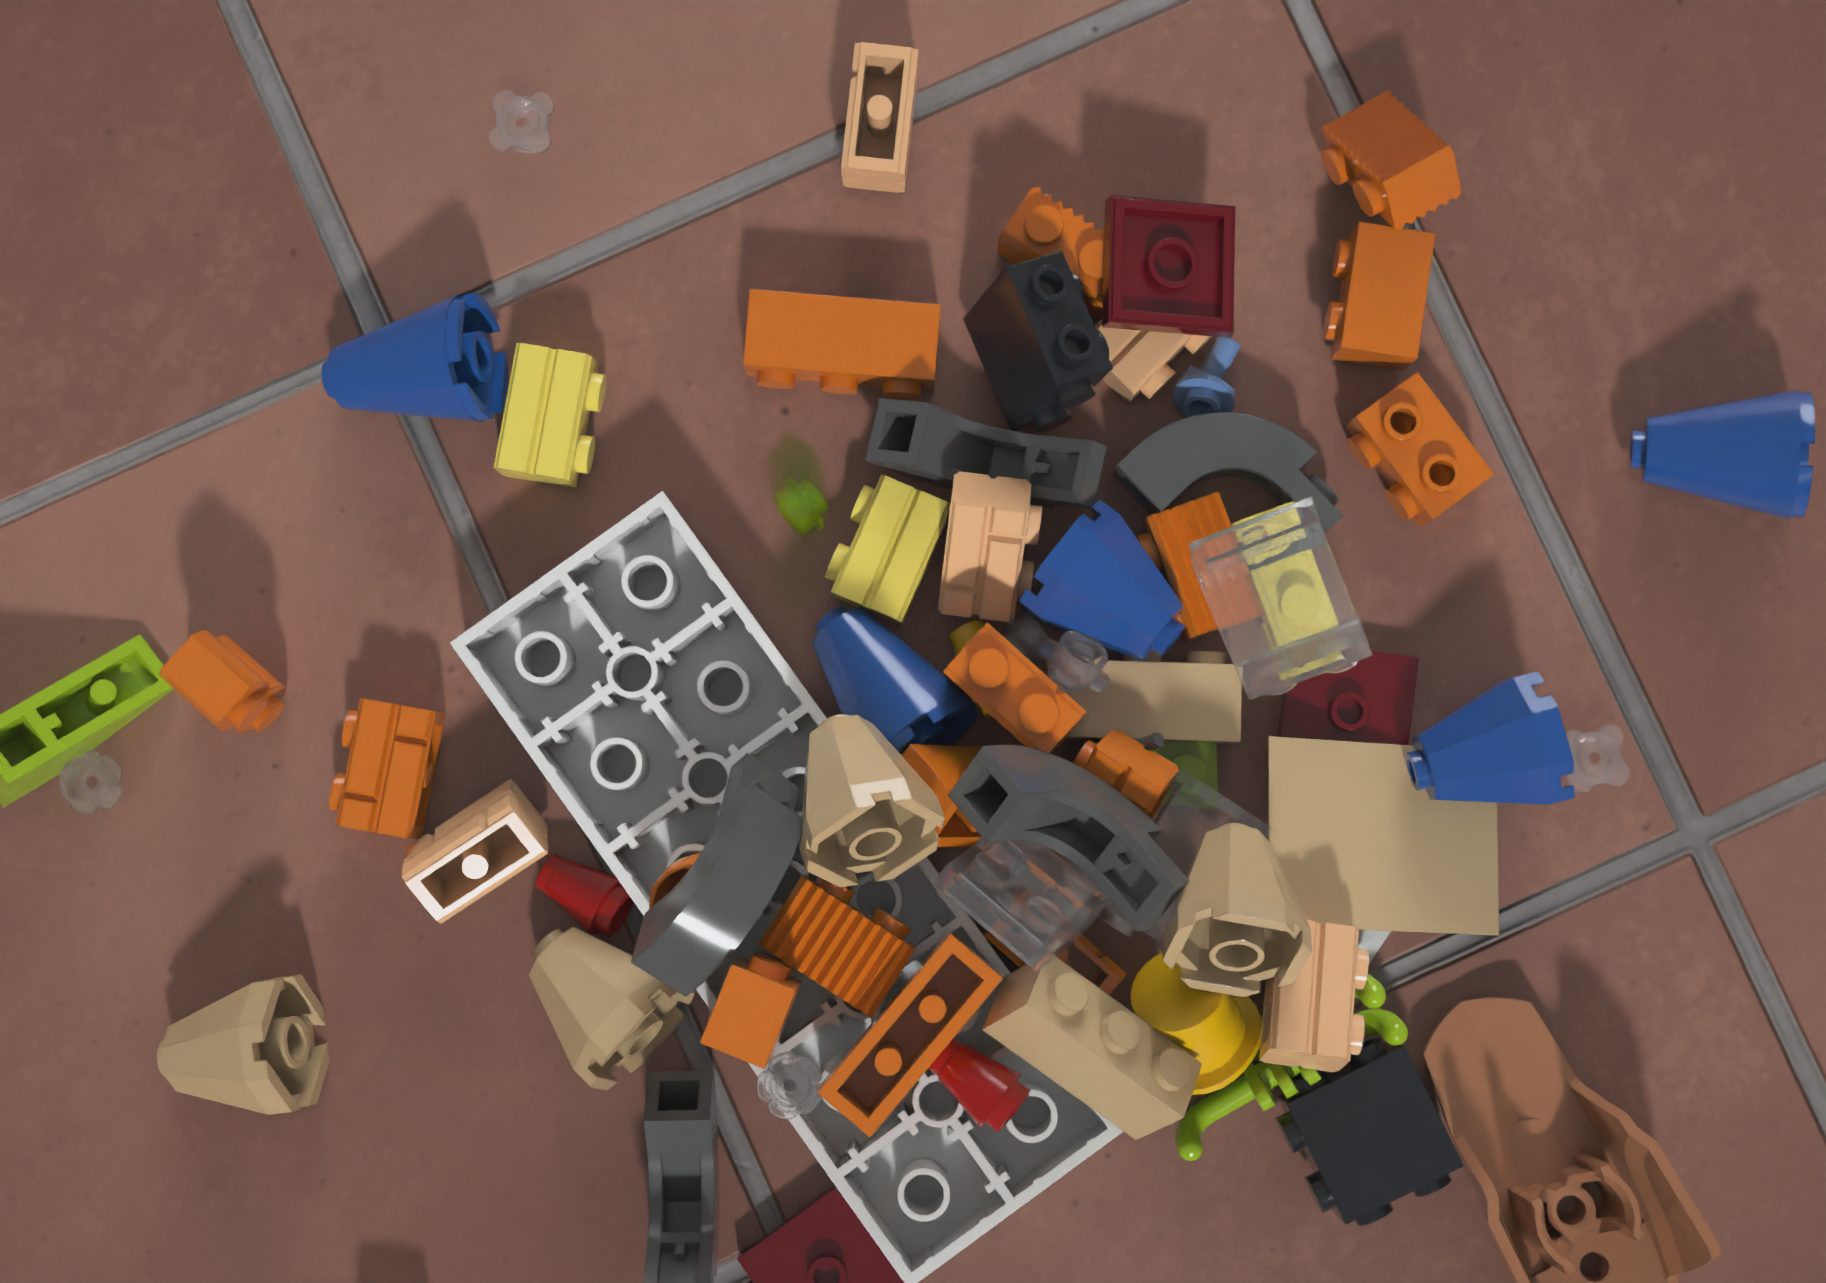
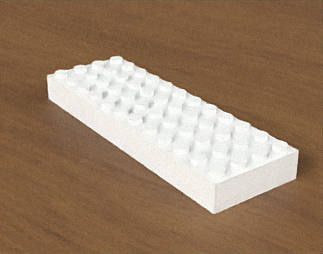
M663 491L450 642L643 916L649 910L651 887L664 871L676 860L700 853L703 850L718 819L731 767L746 753H749L769 768L777 770L787 780L799 787L794 812L802 816L809 733L818 728L827 717ZM800 839L777 890L755 925L729 958L696 989L711 1011H713L733 962L741 956L750 960L751 955H755L756 951L773 955L759 946L758 943L801 876L805 874L814 881L817 879L818 876L806 871L800 852ZM928 857L894 879L876 882L872 871L855 873L858 885L847 886L855 892L849 902L851 905L872 917L878 907L891 914L911 928L905 940L916 946L915 951L873 1017L865 1015L803 973L792 968L790 976L802 980V983L774 1054L765 1069L749 1063L904 1283L920 1282L1124 1132L982 1030L1001 982L954 1037L960 1043L966 1044L1022 1074L1019 1081L1031 1090L1023 1104L999 1133L987 1124L980 1128L942 1084L938 1076L930 1069L926 1070L870 1138L818 1094L823 1080L949 930L994 967L1003 978L1010 974L1008 968Z

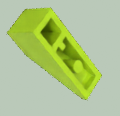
M140 634L0 714V804L3 808L60 775L174 690L160 677V669L163 667V664Z

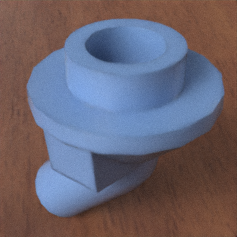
M1217 337L1201 368L1198 369L1190 365L1180 375L1172 392L1173 402L1180 412L1187 417L1207 413L1232 412L1235 406V390L1222 379L1242 346L1240 343L1229 337Z

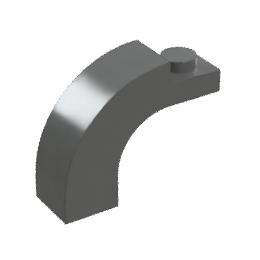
M879 398L865 461L892 472L948 489L953 488L954 474H957L959 471L989 475L991 479H995L998 476L1026 479L1029 483H1032L1030 505L1042 506V508L1054 509L1055 505L1092 509L1107 447L1094 440L1036 435L1001 429L960 417L927 402Z
M1229 412L1207 413L1178 420L1161 428L1142 441L1117 464L1112 473L1151 515L1164 511L1194 484L1209 478L1228 476L1245 479L1260 486L1280 506L1294 501L1303 528L1314 541L1328 532L1343 517L1335 507L1339 500L1333 490L1318 476L1312 474L1307 478L1299 470L1317 451L1305 440L1277 423L1247 414Z
M1018 745L982 746L948 794V797L988 844L1012 840L1030 841L1048 847L1072 861L1095 882L1136 931L1152 929L1189 883V879L1154 841L1162 830L1148 815L1110 784L1082 767L1056 755Z
M746 753L731 767L719 816L706 845L679 883L644 914L631 960L632 964L687 997L713 975L729 958L765 910L795 853L802 834L803 817L794 812L799 792L798 786L787 780L780 772L769 768L749 753Z
M713 1070L649 1071L643 1119L649 1171V1223L643 1283H713L714 1276H717L719 1238V1149Z

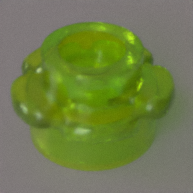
M791 477L785 478V486L774 493L772 499L786 522L800 537L815 526L821 531L824 528V521L820 515L828 510V506L818 489L809 479H805L798 484Z

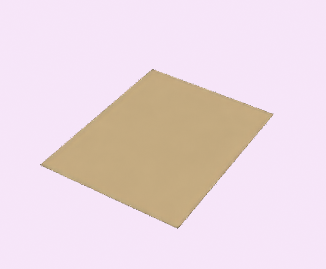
M1268 736V841L1271 843L1306 920L1316 921L1319 924L1333 923L1353 926L1359 930L1499 936L1497 803L1430 800L1426 789L1416 791L1411 782L1405 758L1406 753L1414 751V746Z

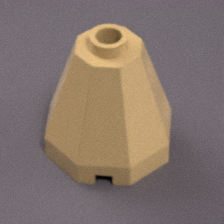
M840 714L827 718L818 728L809 733L803 794L802 834L800 837V852L806 871L838 887L858 885L855 873L872 871L876 882L894 879L937 850L939 837L936 826L942 828L945 819L938 797L874 724L858 715Z
M1240 823L1224 824L1217 829L1206 832L1187 875L1189 883L1181 891L1163 935V961L1171 969L1177 963L1181 967V979L1190 988L1240 997L1261 992L1262 980L1276 976L1277 988L1294 983L1312 953L1311 928L1271 843L1257 828H1251Z
M575 927L570 928L564 933L560 929H556L546 935L533 950L532 958L535 962L529 977L573 1070L591 1088L608 1090L619 1082L610 1072L623 1065L632 1073L643 1065L680 1024L684 1014L676 1007L677 1002L680 1001L690 1005L695 994L692 992L687 997L683 996L632 964V954Z
M302 974L251 983L168 1026L164 1039L159 1044L157 1050L158 1068L176 1092L267 1115L299 1110L300 1107L317 1104L330 1062L328 1042L315 1047L313 1025L326 1026L323 1006Z

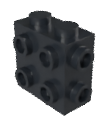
M1062 251L1006 266L963 318L1011 431L1034 425L1037 432H1045L1066 423L1072 418L1070 410L1096 395L1094 387L1113 369L1109 360L1107 341L1103 334L1095 328L1084 303V290L1081 281L1070 270Z
M1381 1037L1366 1040L1363 1042L1360 1054H1351L1350 1061L1339 1072L1318 1070L1322 1079L1311 1086L1300 1073L1292 1077L1299 1092L1289 1098H1286L1284 1093L1277 1096L1285 1112L1275 1118L1278 1127L1292 1153L1294 1154L1303 1149L1314 1173L1305 1177L1314 1200L1322 1213L1332 1209L1334 1214L1345 1224L1355 1220L1358 1226H1363L1378 1221L1392 1212L1391 1202L1413 1191L1417 1197L1434 1193L1451 1182L1449 1173L1464 1166L1403 1045L1394 1046L1387 1042L1383 1043Z

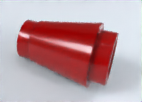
M557 854L552 855L546 861L536 880V888L545 892L551 900L591 935L601 932L608 937L613 936L627 919L634 904L615 875L564 859Z
M955 1038L951 1040L928 1068L938 1076L942 1084L980 1128L987 1124L997 1133L1010 1121L1031 1092L1028 1087L1019 1081L1022 1074L970 1046L960 1043Z

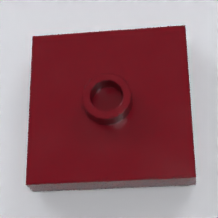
M1110 195L1105 201L1102 327L1227 337L1232 334L1234 326L1236 206Z
M1290 641L1277 737L1408 745L1419 657Z
M835 1185L737 1257L738 1262L753 1283H904Z

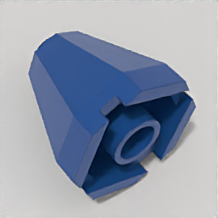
M1099 499L1091 507L1093 521L1084 514L1079 517L1042 562L1034 578L1044 584L1037 596L1026 589L1019 600L1021 608L1043 626L1140 660H1144L1152 650L1163 656L1185 628V625L1177 619L1183 610V604L1121 515Z
M1539 671L1499 681L1413 737L1414 751L1406 753L1405 758L1408 773L1415 790L1426 789L1430 800L1549 805L1575 798L1574 785H1561V776L1574 773V760L1558 705L1552 695L1538 698L1532 687L1545 683Z

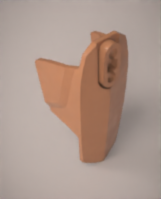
M1483 997L1463 1000L1455 1004L1437 1023L1421 1053L1442 1113L1464 1165L1463 1167L1487 1220L1491 1241L1510 1283H1679L1678 1274L1702 1267L1722 1255L1719 1242L1657 1140L1638 1128L1626 1112L1602 1098L1579 1080L1531 1002L1504 997ZM1595 1252L1598 1257L1599 1263L1596 1272L1599 1278L1592 1279L1590 1276L1581 1273L1580 1262L1587 1253Z

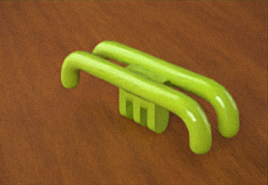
M1368 974L1364 989H1355V998L1360 999L1366 1007L1372 1008L1355 1013L1364 1016V1038L1370 1035H1381L1388 1044L1394 1046L1401 1045L1408 1037L1407 1026L1395 1013L1378 1009L1385 1003L1386 992L1382 984L1372 975ZM1259 1047L1255 1058L1243 1072V1076L1198 1101L1188 1109L1184 1118L1180 1119L1175 1132L1178 1154L1186 1161L1197 1160L1203 1152L1202 1133L1212 1123L1254 1099L1258 1101L1262 1110L1266 1111L1276 1105L1270 1090L1280 1086L1286 1098H1289L1299 1092L1292 1077L1301 1073L1304 1080L1311 1086L1322 1079L1318 1070L1306 1069L1301 1066L1292 1067L1264 1063L1259 1060Z

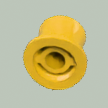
M1163 952L1149 960L1137 973L1130 993L1131 1005L1135 1015L1202 1063L1192 1095L1208 1094L1220 1090L1236 1080L1247 1069L1260 1047L1262 1018L1256 1004L1248 996L1240 997L1190 988L1181 979V967L1175 963L1173 969H1171L1163 961Z

